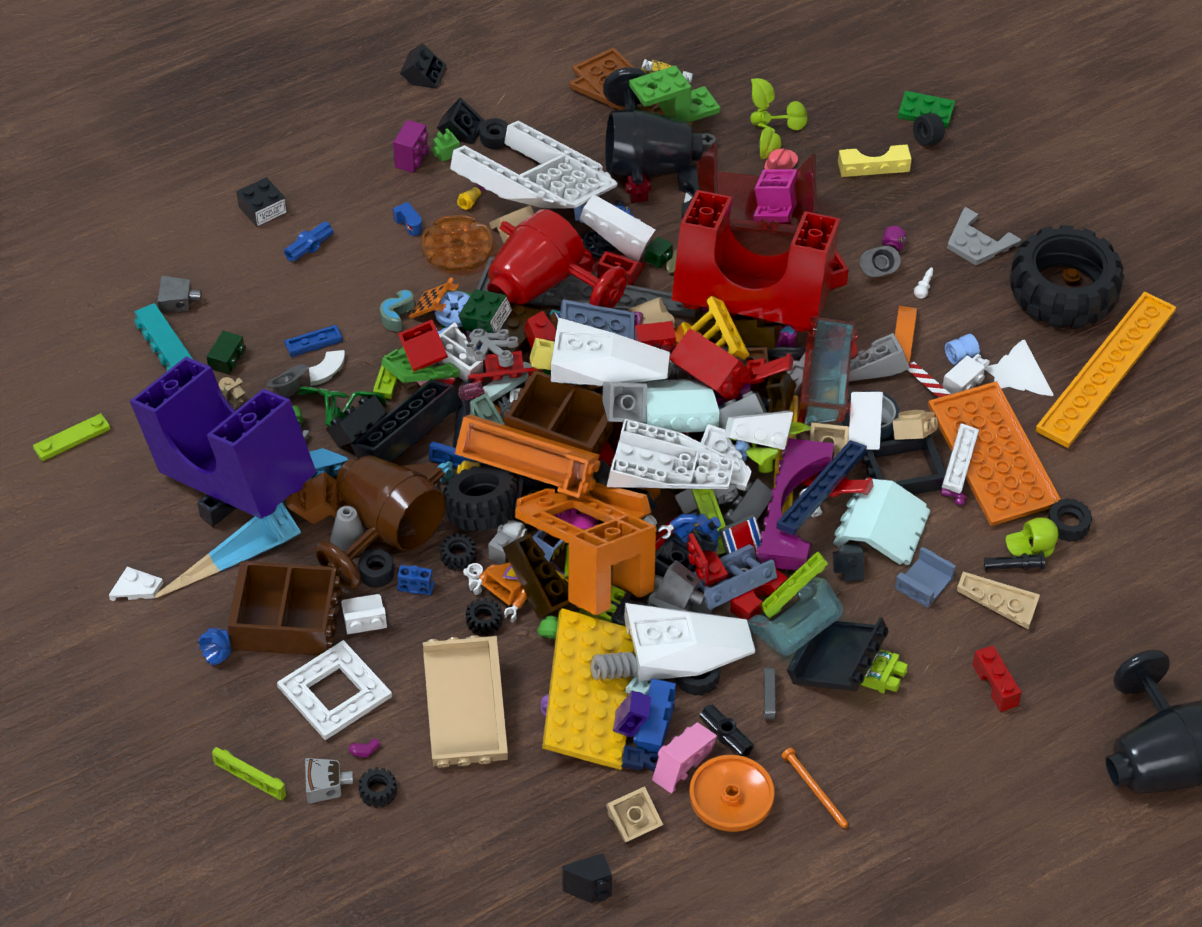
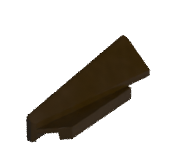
M732 319L745 345L767 347L770 349L776 347L782 326H765L764 319ZM709 320L698 332L704 335L716 324V320ZM721 330L711 339L720 340L723 335Z

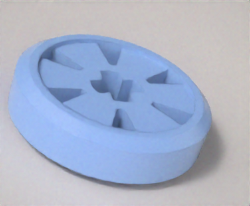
M461 291L444 293L439 303H446V307L443 311L434 310L438 322L446 327L451 326L455 322L458 327H461L462 324L458 315L470 296Z

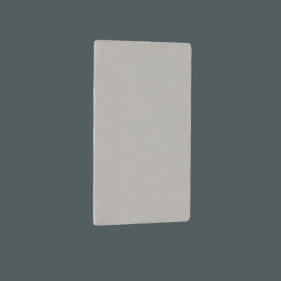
M883 392L851 393L849 440L866 445L867 449L880 448Z

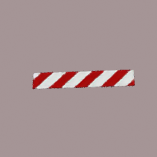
M915 362L908 364L910 368L907 370L938 398L950 395L944 387Z

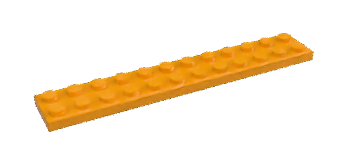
M1144 291L1038 423L1035 431L1069 448L1173 316L1177 307Z

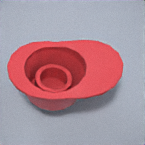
M785 148L776 149L769 154L764 167L765 169H793L798 162V156L795 152Z

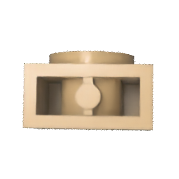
M924 410L904 411L898 414L899 418L893 420L895 440L922 439L935 432L938 427V419L935 417V412H925Z

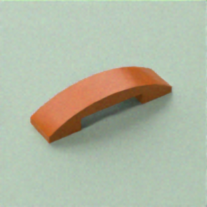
M899 306L895 337L903 349L909 364L917 308Z

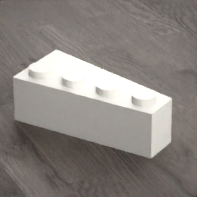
M594 194L583 208L579 218L628 258L640 261L644 255L645 248L649 245L655 229Z

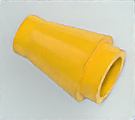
M473 187L460 194L457 199L459 207L464 210L472 208L477 198L481 195V191L479 188Z

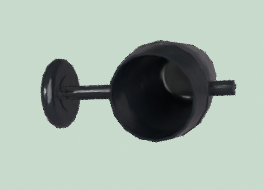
M626 67L613 71L606 77L603 83V94L607 100L617 106L625 107V110L611 111L608 117L605 140L606 171L611 176L628 178V176L632 175L633 183L638 186L639 183H643L642 174H645L646 178L678 173L679 169L688 168L691 161H700L703 150L702 134L693 133L692 127L687 121L635 109V106L641 104V102L629 86V80L647 75L648 73L638 68Z
M1148 650L1130 657L1116 670L1113 678L1115 689L1123 694H1135L1146 690L1158 710V713L1118 737L1114 743L1113 754L1105 757L1106 769L1113 784L1117 788L1127 786L1135 794L1169 791L1202 785V700L1169 706L1156 685L1167 674L1170 667L1169 656L1160 650Z

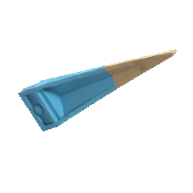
M281 502L273 514L262 519L256 516L200 561L159 591L154 598H159L237 565L241 561H246L277 548L300 535L301 531Z

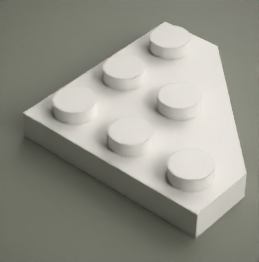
M708 424L701 443L735 460L729 485H735L737 489L745 491L751 476L750 468L745 465L741 453L733 445L730 438L724 436L725 429Z

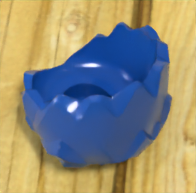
M208 628L199 637V649L203 650L202 655L207 658L206 662H210L211 665H217L230 656L231 642L226 630Z

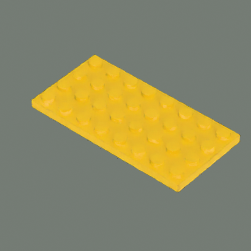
M563 608L560 610L542 749L611 768L622 769L623 747L626 745L627 736L614 732L613 726L615 711L629 695L625 691L633 677L629 675L627 678L621 676V678L617 679L614 676L613 679L607 677L605 680H602L599 676V679L595 680L591 673V661L594 655L631 652L635 657L632 636L627 633L625 626Z

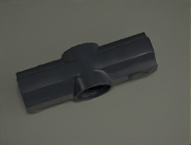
M713 704L704 707L699 718L717 734L718 741L722 744H727L737 755L748 756L754 749V744L736 727V722L732 718H726Z

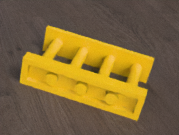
M711 296L706 300L710 307L709 311L693 326L685 322L681 323L685 335L689 328L697 332L709 320L715 317L716 324L703 337L710 340L721 330L722 338L715 345L722 348L728 344V353L743 360L749 356L722 300Z

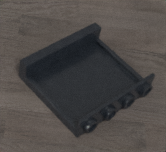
M819 611L787 668V673L792 683L858 691L867 671L872 666L876 654L880 651L884 639L888 635V627L883 617H880L876 625L833 621L829 619L826 611Z

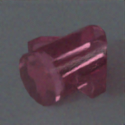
M481 381L459 387L460 396L463 400L485 394Z

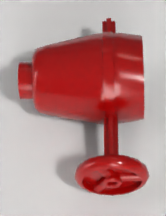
M540 209L516 227L506 221L501 223L499 230L509 235V237L489 266L488 276L490 282L487 284L488 292L506 295L509 303L524 305L564 281L572 274L593 287L590 305L613 309L620 301L627 286L628 275L626 270L620 266L612 267L599 279L579 267L578 264L583 259L585 253L583 241L572 225L559 214L551 210Z

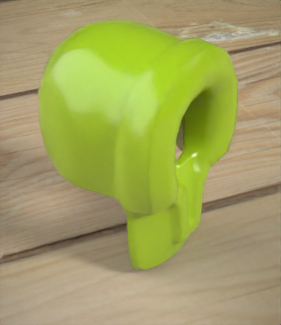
M1048 518L1032 519L1024 524L1021 532L1006 536L1008 550L1014 556H1021L1023 553L1039 554L1044 552V556L1048 557L1054 552L1059 536L1058 527ZM1032 538H1033V547L1030 545V542H1029V539H1032Z

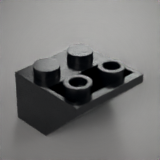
M422 43L409 51L400 74L412 85L435 89L439 84L446 64Z

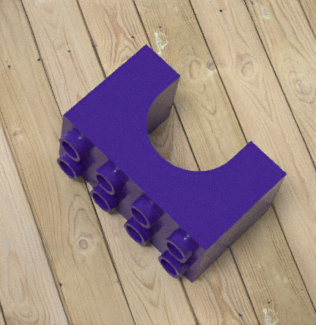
M189 357L183 358L130 400L160 473L260 519L273 514L283 500L290 494L301 490L304 483L316 473L290 399L262 389L235 411L223 396L212 368Z

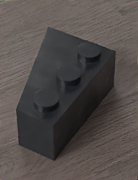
M366 395L358 401V406L355 408L354 406L349 407L344 411V416L341 418L337 416L330 421L331 425L326 430L338 447L353 442L356 436L366 432L367 428L373 426L388 414L376 395L371 397Z

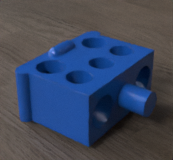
M400 565L398 591L413 594H432L435 583L432 579V569L420 568L415 565Z

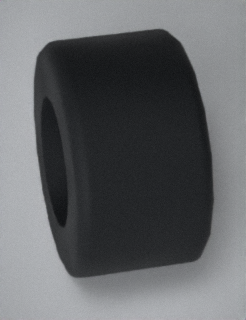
M935 113L918 116L913 125L915 139L922 146L941 142L944 138L945 128L940 116Z
M373 549L365 552L359 559V573L361 581L365 585L374 588L383 587L393 579L395 573L394 562L388 552ZM376 566L382 567V569L380 570H371L370 568Z

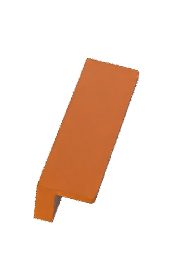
M595 482L594 489L591 491L593 498L639 519L651 513L647 495L617 487H607V485Z

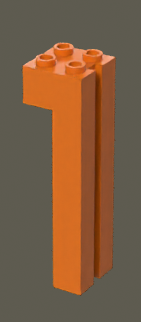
M473 415L463 417L455 450L456 455L558 486V492L577 498L584 496L594 489L596 480L593 474L598 472L600 467V461H598L599 454Z

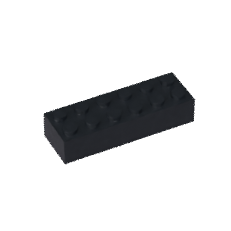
M430 379L351 443L357 459L371 455L392 462L395 458L401 456L406 449L416 444L417 440L423 435L428 434L434 426L440 424L445 417L455 412L462 404L455 386Z

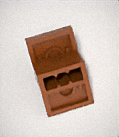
M323 472L308 482L306 481L301 490L290 494L287 497L286 507L312 524H316L330 515L336 518L337 511L341 507L346 506V504L340 497V485L337 480Z

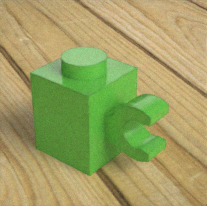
M447 128L444 135L438 132L437 138L433 139V154L441 162L452 158L453 150L460 147V142Z

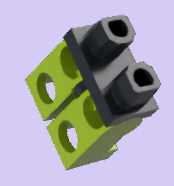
M611 585V609L602 612L600 615H593L580 608L579 613L626 627L624 620L625 603L638 605L639 602L632 599V593L625 592Z

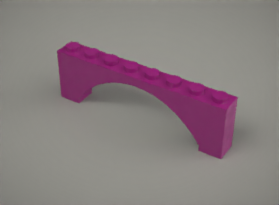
M789 438L787 446H785V450L782 452V457L784 458L783 460L780 459L779 462L780 474H776V488L772 489L771 495L773 501L768 504L769 516H766L764 520L765 531L761 532L760 543L762 544L757 547L756 557L760 559V564L772 559L774 560L775 568L798 570L810 559V544L804 543L796 535L776 529V524L783 516L782 509L789 494L801 482L822 472L835 457L834 443Z

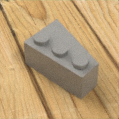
M753 391L742 395L743 399L737 402L735 399L726 402V407L719 409V428L726 430L728 417L767 413L759 394H753Z

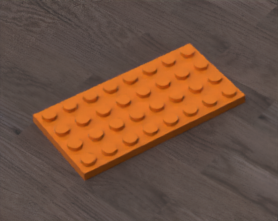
M997 381L928 401V407L931 412H935L938 426L951 451L953 450L961 423L979 429L965 478L990 526L1048 510L1055 502L1061 500Z

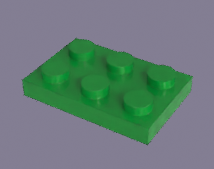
M905 91L898 112V118L915 121L920 115L935 113L942 119L944 128H948L955 100Z

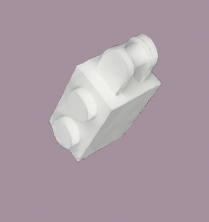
M980 354L973 358L967 355L944 376L943 387L949 393L954 394L981 384L984 380V370L989 365V360L982 359Z

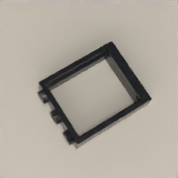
M931 434L922 439H898L880 442L879 449H867V452L862 457V463L866 464L867 477L883 480L875 458L923 450L932 475L895 481L896 484L913 495L942 490L946 472Z

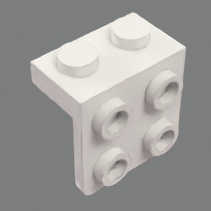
M379 594L345 599L341 602L347 634L387 628L385 608Z

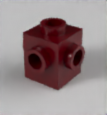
M642 174L643 183H639L638 186L633 183L632 175L628 176L627 183H625V192L629 195L631 203L648 201V191H651V184L646 179L645 174Z

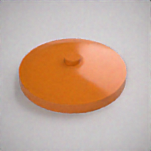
M722 755L706 761L696 770L691 779L689 796L694 812L703 822L719 830L737 832L755 827L768 816L774 802V785L768 772L754 760L739 755Z

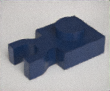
M624 745L621 767L639 771L646 767L650 771H655L657 764L651 761L657 762L659 756L656 753L644 754L645 749Z

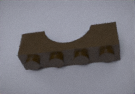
M787 371L769 376L766 385L769 396L768 413L789 411L797 384Z

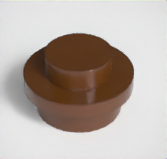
M1073 268L1064 270L1062 274L1064 282L1068 285L1076 284L1081 277L1080 272Z

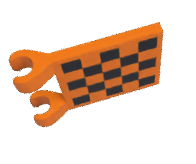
M451 277L447 283L425 291L408 317L412 319L433 310L443 311L447 304L439 303L446 290L456 291L459 284H453L454 278Z

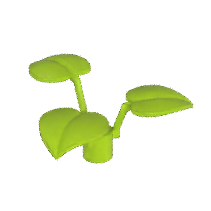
M755 78L751 79L752 99L754 105L760 109L751 114V122L753 125L765 128L760 137V158L766 159L772 151L781 149L780 136L775 133L773 128L766 124L771 119L788 118V127L792 130H800L806 125L808 117L805 107L798 101L791 102L788 105V115L771 116L770 113L764 111L769 107V103L774 100V89L768 81Z
M791 422L788 435L812 430V427L800 422ZM752 443L753 447L746 450V454L758 463L759 472H772L773 459H776V455L779 453L778 449L773 447L761 448Z

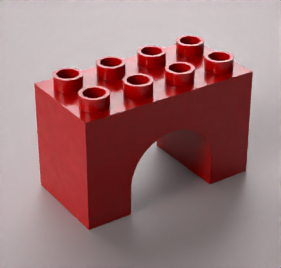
M697 190L680 223L672 301L681 302L685 308L696 310L702 307L710 308L706 300L713 296L724 302L731 317L740 314L753 317V319H764L765 324L773 322L788 324L798 332H805L809 329L815 330L829 295L840 218L804 211L791 242L790 250L774 256L759 255L743 247L731 230L730 213L733 197Z

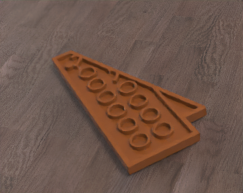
M613 47L573 66L572 72L578 78L569 82V88L605 103L611 108L625 110L624 106H617L607 100L603 94V83L606 77L613 71L620 68L635 67ZM642 103L635 106V109L665 115L659 107V103L646 107Z

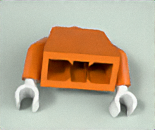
M510 562L501 565H490L479 576L478 580H471L469 582L470 591L473 590L474 595H479L482 592L481 585H483L507 605L512 604V607L505 609L504 615L506 619L507 615L513 614L511 622H514L517 619V609L522 607L528 597L519 580L503 577L505 571L511 565Z

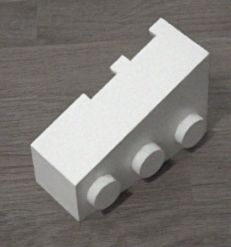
M455 322L439 334L448 358L438 362L439 364L443 365L449 362L460 370L459 378L464 381L468 380V375L483 373V361H476L474 353H466L465 345L468 341L466 336L460 332Z
M781 411L728 417L724 436L785 450L793 412Z

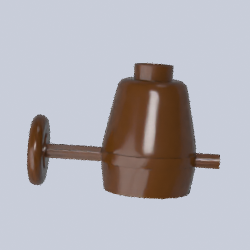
M371 455L360 457L358 460L352 458L345 462L337 475V482L340 485V497L346 506H351L357 511L368 531L345 552L331 542H319L315 547V555L319 564L325 567H336L337 575L341 577L340 585L353 590L361 584V576L352 560L376 538L407 552L415 550L426 543L438 528L445 511V497L441 490L434 485L445 475V472L440 467H436L426 477L417 471ZM402 517L411 520L417 535L397 536Z

